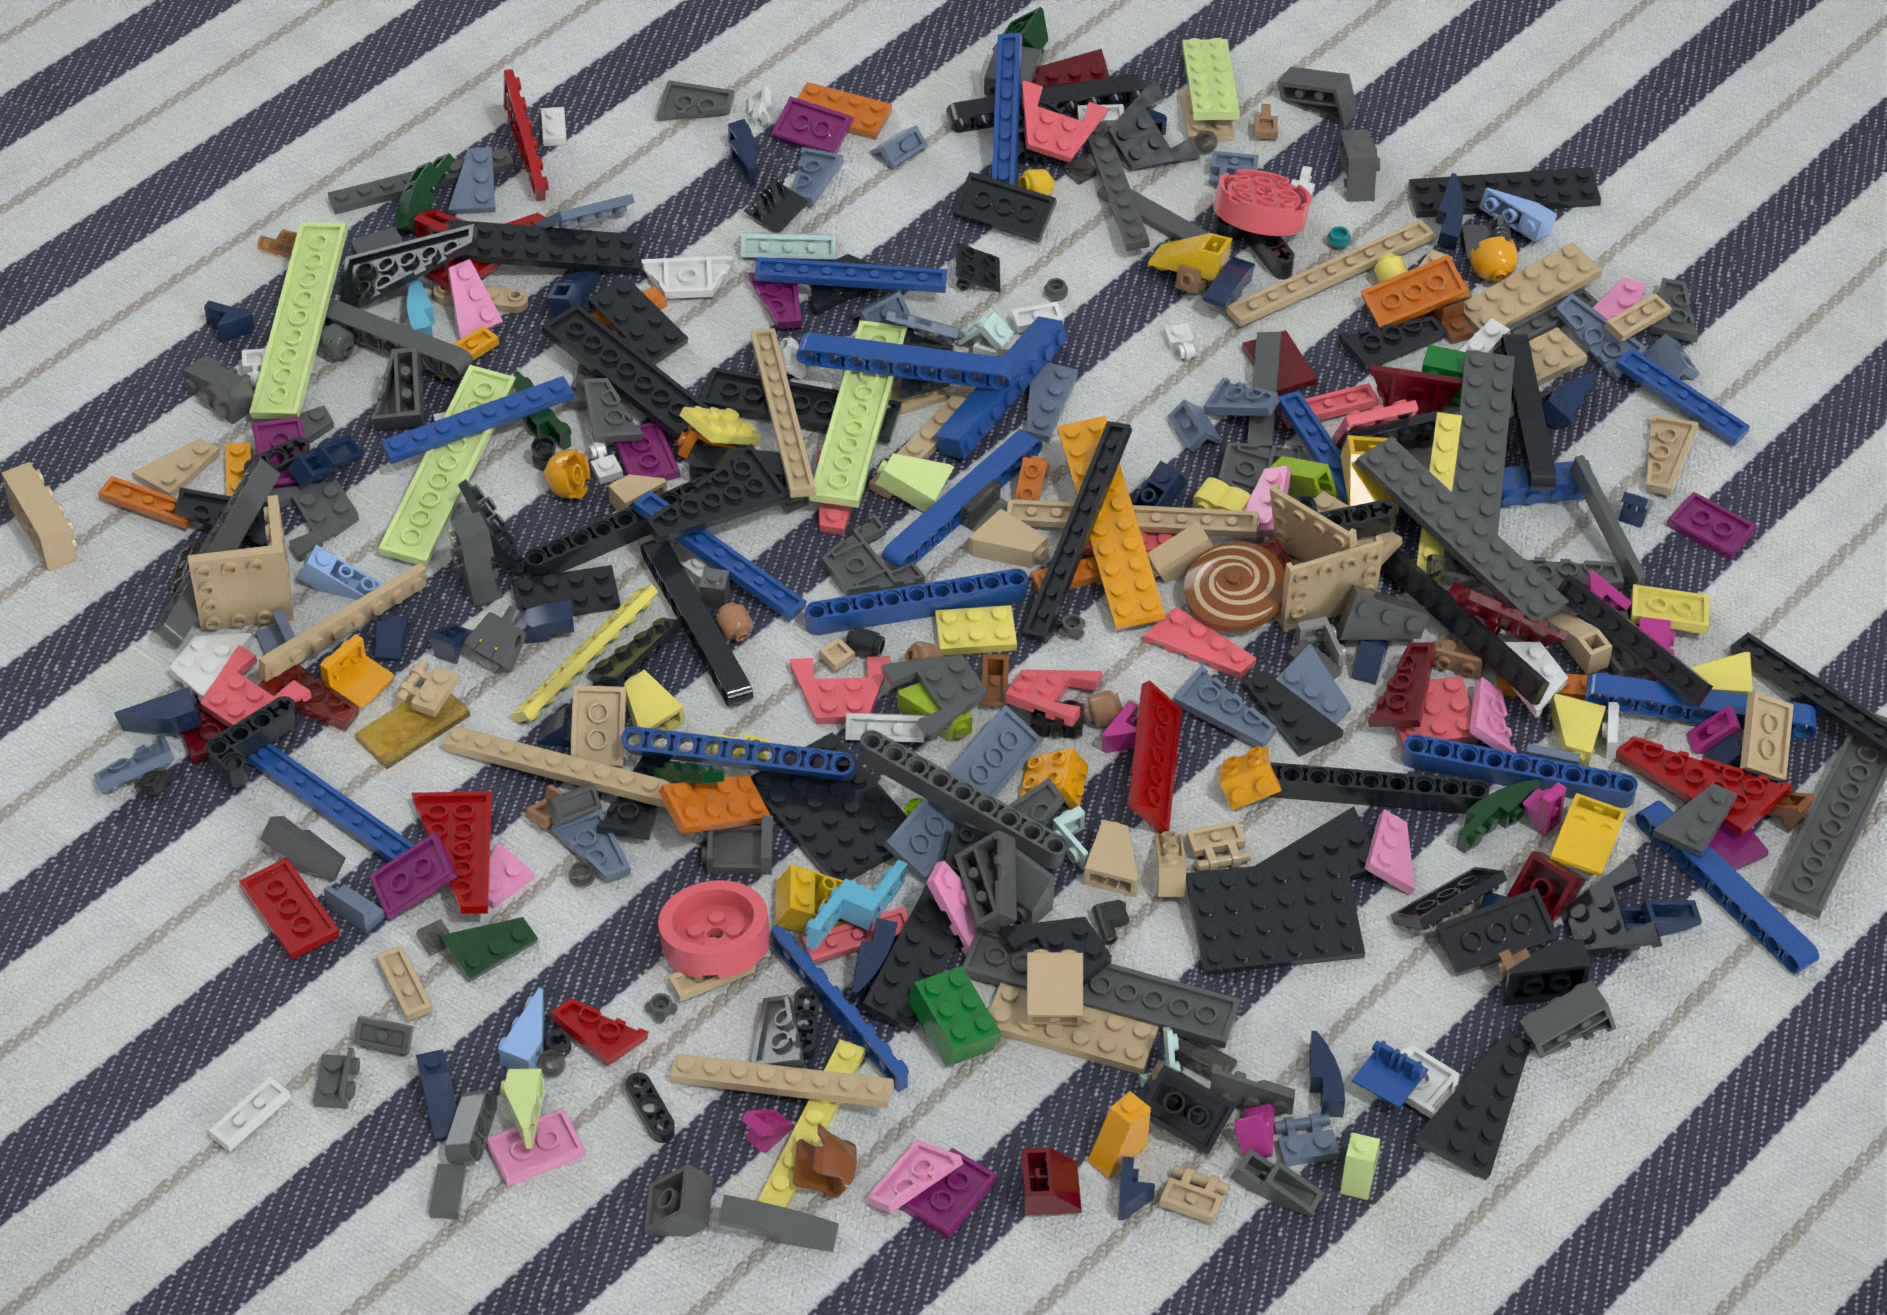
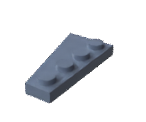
M632 194L560 211L533 223V225L544 228L558 226L564 228L576 221L578 224L589 221L594 216L596 219L610 215L609 212L611 211L614 212V215L627 211L626 206L635 203Z
M1571 293L1556 307L1555 313L1615 382L1625 374L1616 368V363L1631 347L1642 355L1646 353L1647 347L1632 336L1620 343L1604 328L1608 319Z
M1047 363L1033 379L1029 389L1026 432L1043 442H1050L1078 378L1077 369Z
M1201 665L1174 697V702L1181 709L1255 747H1265L1276 734L1277 727L1256 709L1247 707L1239 695L1230 693L1224 688L1223 682L1218 678L1213 679L1207 674L1208 670Z

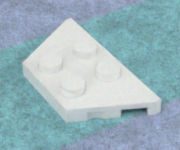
M733 256L641 259L643 271L666 299L713 297L733 267Z
M237 633L194 636L169 667L170 675L178 682L183 683V687H190L198 695V700L202 701L235 649L239 645L248 649L252 644V634Z
M1504 642L1550 683L1539 705H1532L1514 689L1535 718L1539 717L1545 705L1553 701L1554 694L1560 692L1566 686L1568 676L1541 642Z
M1412 1045L1402 1049L1400 1053H1407L1408 1057L1413 1060L1421 1061L1422 1066L1428 1068L1429 1071L1405 1103L1427 1117L1432 1118L1457 1089L1459 1073Z

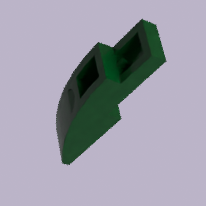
M450 153L437 157L433 163L428 162L418 166L410 176L397 207L395 228L398 233L410 232L415 229L414 218L419 213L431 210V203L436 198L431 192L438 187V180L445 177L451 171L450 166L455 161Z
M519 371L514 372V377H516L514 382L515 393L534 386L528 377H524ZM550 408L522 417L526 426L536 437L548 436L562 450L572 446L571 428L566 422L559 420Z
M1535 779L1512 784L1476 802L1467 810L1464 827L1458 833L1456 848L1466 853L1472 846L1476 847L1488 831H1494L1498 824L1506 829L1513 821L1515 823L1518 822L1526 810L1523 802L1535 790L1540 789L1541 782Z

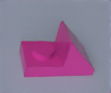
M1590 568L1587 571L1588 588L1602 599L1606 595L1609 596L1606 601L1618 610L1621 606L1627 610L1633 603Z
M1129 701L1102 734V752L1110 753L1135 748L1138 704Z
M1728 705L1687 732L1693 753L1705 754L1729 735L1740 731L1741 727L1735 709Z
M1559 782L1551 789H1546L1545 791L1541 789L1535 790L1523 802L1524 808L1543 836H1546L1561 822L1566 787Z
M1271 1104L1244 1109V1118L1235 1120V1128L1243 1156L1251 1148L1264 1158L1273 1157L1275 1109Z
M775 1109L746 1111L741 1120L749 1126L746 1140L763 1153L770 1151L795 1126V1124Z

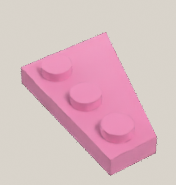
M466 260L448 268L447 273L451 297L454 303L458 339L461 340L483 325L489 330L502 325L503 320L471 260Z
M1622 278L1593 309L1609 320L1639 303L1644 294L1646 283Z
M1288 466L1265 468L1244 511L1259 512L1257 537L1275 535L1269 489L1277 483L1280 485V490L1288 495L1291 470ZM1234 537V538H1235L1236 540H1238V539H1246V538H1252V537Z
M1481 677L1475 683L1470 733L1493 749L1516 753V748L1510 744L1509 740L1512 737L1511 728L1506 726L1504 719L1508 714L1502 690Z
M945 861L937 862L926 883L940 910L946 911L952 922L950 928L954 935H959L964 945L961 949L966 957L979 926H977L962 879Z

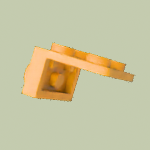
M357 634L348 641L343 642L340 648L330 656H327L320 664L323 685L357 708L366 706L394 681V674L366 656L364 640Z
M1257 746L1250 749L1243 756L1229 757L1220 766V785L1232 811L1281 791L1280 783L1271 766V751L1268 746L1263 748Z
M1073 747L1033 756L1027 761L1019 795L1021 797L1047 778H1050L1064 797L1067 806L1070 809H1074L1080 806L1088 774V765Z

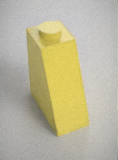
M1743 652L1690 667L1713 685L1711 690L1748 695V692H1753L1750 652Z
M645 670L631 676L624 683V687H626V704L634 726L672 731L684 723L683 705ZM637 735L638 741L640 743L641 737Z
M1555 693L1550 714L1559 750L1581 754L1578 765L1589 767L1602 726L1606 706Z

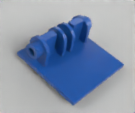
M1377 1040L1372 1047L1374 1052L1351 1082L1400 1109L1429 1069L1422 1066L1421 1061L1417 1062L1408 1057L1407 1053L1401 1054V1050H1394L1385 1041L1379 1042Z

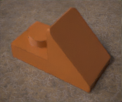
M1464 302L1451 303L1430 312L1446 330V337L1451 345L1469 340L1474 334L1473 329L1463 316Z
M983 654L982 684L987 689V697L981 701V706H1007L1005 693L1008 690L1009 655Z
M1790 792L1766 815L1781 816L1788 832H1791L1806 817L1815 797L1811 793Z

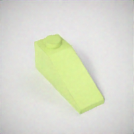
M508 1069L506 1080L501 1082V1096L506 1098L508 1110L526 1149H532L545 1093L542 1069Z

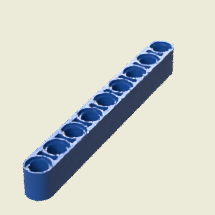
M805 333L801 338L796 354L797 360L800 363L809 366L994 390H1006L1010 387L1015 368L1014 363L1004 357L818 333Z
M1023 429L1018 430L896 536L883 550L882 560L896 569L911 562L916 564L1014 478L1021 470L1023 457L1031 458V456H1038L1042 450L1043 442Z
M1009 569L814 601L805 608L806 630L812 635H824L853 630L856 626L866 628L935 616V610L992 607L1017 603L1027 597L1028 575L1021 569Z
M1593 673L1586 679V701L1606 706L1605 709L1607 710L1609 702H1618L1620 712L1701 724L1729 705L1735 709L1741 730H1744L1748 695L1711 690L1700 707H1696L1663 682L1603 673ZM1788 702L1794 704L1791 737L1798 739L1812 738L1816 734L1815 708L1808 704Z
M637 726L626 728L621 735V741L625 749L630 754L841 781L851 779L856 773V765L852 756L841 751ZM638 735L641 737L638 745H628V741L632 736ZM663 738L667 740L664 748H654V744L658 739ZM692 742L693 748L689 752L684 753L680 751L683 743ZM717 745L719 746L717 754L713 756L706 754L709 746ZM737 748L745 749V755L740 759L732 757L733 751ZM764 751L772 754L767 762L758 760L759 755ZM793 754L798 757L797 762L793 765H786L784 763L788 755ZM815 758H822L824 764L822 767L815 769L810 766L811 761ZM841 761L850 763V768L845 772H840L836 769Z
M1418 734L1408 736L1404 742L1402 760L1407 767L1466 779H1476L1503 786L1538 779L1541 782L1540 789L1542 791L1551 789L1559 782L1566 787V798L1574 799L1575 794L1578 793L1619 808H1627L1634 803L1638 788L1636 778L1620 772Z
M1658 800L1636 813L1635 821L1641 831L1787 970L1793 974H1798L1819 960V952L1816 946L1710 846H1708L1703 856L1699 857L1652 836L1653 830L1674 814L1667 805Z

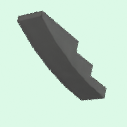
M725 1194L718 1219L720 1226L747 1230L748 1234L774 1238L777 1243L828 1252L834 1251L839 1223L811 1214Z

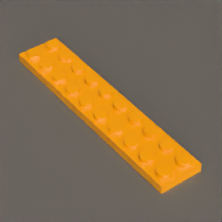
M1106 415L1057 426L1076 496L1107 423ZM1119 463L1089 538L1115 630L1165 619L1164 608Z

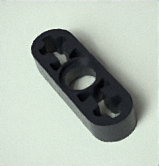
M294 437L249 459L244 464V474L251 463L258 457H261L281 473L287 470L298 456L310 453V444L303 437ZM294 447L303 448V452L294 451ZM273 456H280L284 461L276 465L271 463L270 459Z
M812 987L800 988L794 997L796 1022L798 1023L802 1019H808L813 1022L807 1028L800 1027L797 1024L800 1042L801 1037L806 1038V1048L802 1049L804 1060L811 1059L816 1053L820 1001L818 991ZM805 998H810L809 1010L804 1009Z
M641 1072L629 1075L625 1083L626 1094L650 1137L658 1143L671 1141L675 1136V1122L652 1081L646 1074ZM638 1084L640 1087H643L644 1095L641 1096V1092L634 1085ZM648 1103H654L658 1106L654 1112H646L642 1108ZM660 1119L662 1127L664 1129L667 1128L666 1131L658 1129L657 1120Z

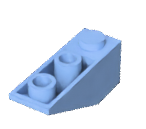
M1490 188L1485 189L1479 209L1493 217L1495 215H1502L1506 219V225L1534 242L1551 234L1557 217L1556 213L1537 202Z
M318 545L314 547L306 558L296 578L318 591L358 600L382 585L379 581Z
M540 987L534 996H530L527 999L523 1013L520 1017L517 1016L514 1019L510 1033L507 1037H503L498 1045L500 1063L504 1067L509 1069H536L544 1056L543 989Z

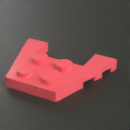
M1023 80L1021 92L1023 97L1022 110H1024L1026 149L1070 163L1089 136L1095 131L1101 120L1104 119L1109 108L1089 102L1084 119L1080 121L1038 107L1043 86Z
M239 645L200 704L203 711L226 726L231 727L278 697L287 696L292 698L294 702L301 699L305 702L312 698L309 689L295 680L273 696L242 676L257 663L256 655Z
M890 656L867 657V678L814 679L813 658L790 659V670L796 677L797 685L805 696V702L816 724H846V713L873 712L878 699V693L885 681V676L882 674V665L890 664Z
M1020 670L1005 693V702L1030 712H1034L1035 709L1043 711L1046 718L1054 720L1056 717L1064 719L1065 725L1073 727L1080 716V706L1059 703L1069 687L1096 691L1102 681V671Z

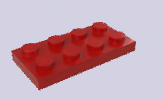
M284 858L239 880L241 890L291 960L340 936L338 927L289 859Z

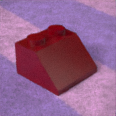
M1532 851L1506 897L1511 898L1537 888L1554 924L1565 912V907L1576 899L1587 879L1559 862L1550 859V856L1547 854Z

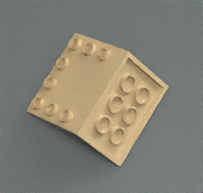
M1275 483L1269 489L1276 545L1303 562L1374 542L1375 537L1380 536L1384 542L1382 565L1403 544L1402 537L1392 531L1357 539L1355 529L1352 528L1350 531H1347L1319 514V512L1348 507V505L1325 491H1322L1314 499L1318 509L1317 513L1282 492L1279 484Z
M278 495L267 496L268 507H263L265 522H270V524L265 526L267 541H270L268 546L188 555L201 631L274 623L273 612L283 609L288 621L294 620L289 562Z
M1375 537L1374 542L1311 561L1303 562L1296 558L1282 562L1281 564L1285 571L1282 603L1280 610L1274 617L1283 632L1297 628L1298 622L1308 619L1312 620L1325 616L1331 618L1341 615L1353 585L1377 592L1384 542L1381 537Z

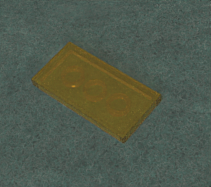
M452 693L435 717L413 710L411 708L412 700L408 699L403 704L398 705L354 733L355 740L387 770L470 717V710Z

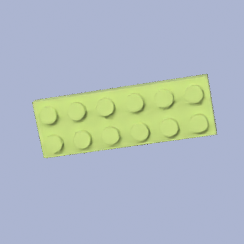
M1191 38L1189 40H1182L1193 120H1239L1240 110L1227 39L1213 38L1200 40Z

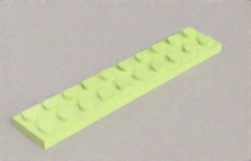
M300 222L249 412L252 419L300 417L348 232L346 223Z
M860 320L855 338L905 344L907 326ZM845 370L814 476L816 495L809 496L810 501L859 508L895 380L894 376Z
M469 365L443 418L510 395L515 387L516 377ZM494 428L425 453L378 548L379 554L413 564L421 563L424 567H427L462 495L458 484L465 479L469 481Z

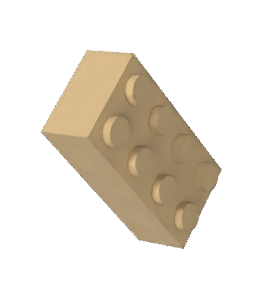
M28 462L2 472L9 507L48 572L77 561L75 550L78 549L75 538L71 535L74 532L73 525L69 518L65 519L63 517V509L59 502H54V495L49 485L44 486V478L40 470L35 471L32 464Z

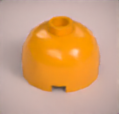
M1491 237L1479 242V248L1475 251L1473 248L1471 249L1469 258L1475 273L1484 280L1500 282L1510 276L1516 269L1518 252L1512 239L1506 241L1505 237Z
M567 449L557 452L549 459L546 465L544 480L552 493L558 497L580 499L584 497L588 490V487H583L585 480H590L589 464L584 453H578V449Z

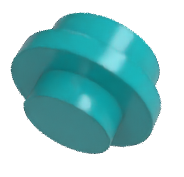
M1336 226L1328 233L1327 240L1330 245L1342 248L1350 244L1351 235L1347 228Z

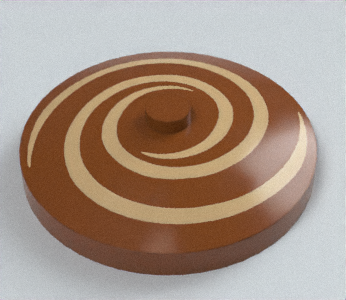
M1248 542L1223 543L1203 552L1189 567L1184 581L1186 602L1196 619L1212 629L1223 632L1248 631L1265 624L1280 610L1285 571L1276 556L1259 545Z

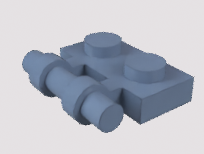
M1213 151L1210 173L1219 174V176L1210 175L1209 184L1218 185L1220 177L1226 172L1233 175L1236 170H1257L1259 155Z
M1312 1113L1304 1118L1294 1119L1292 1116L1285 1117L1283 1121L1274 1122L1275 1133H1286L1285 1137H1279L1277 1141L1284 1165L1289 1167L1339 1159L1340 1152L1333 1129L1321 1130V1126L1331 1124L1329 1114L1318 1115V1113ZM1310 1128L1311 1133L1297 1135L1296 1130Z

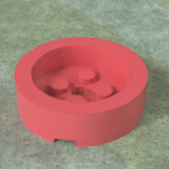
M1242 169L1236 170L1233 175L1226 172L1220 177L1213 208L1222 220L1242 230L1269 236H1287L1299 233L1305 228L1312 199L1311 194L1302 185H1297L1296 187L1290 184V179L1266 171Z
M716 880L697 883L684 888L665 903L658 919L662 951L666 961L675 970L690 977L703 979V975H718L720 979L740 974L757 964L769 948L771 933L766 903L759 893L741 883Z

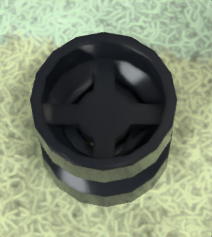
M548 436L537 437L531 443L532 463L536 469L544 471L549 459L556 452L555 441Z

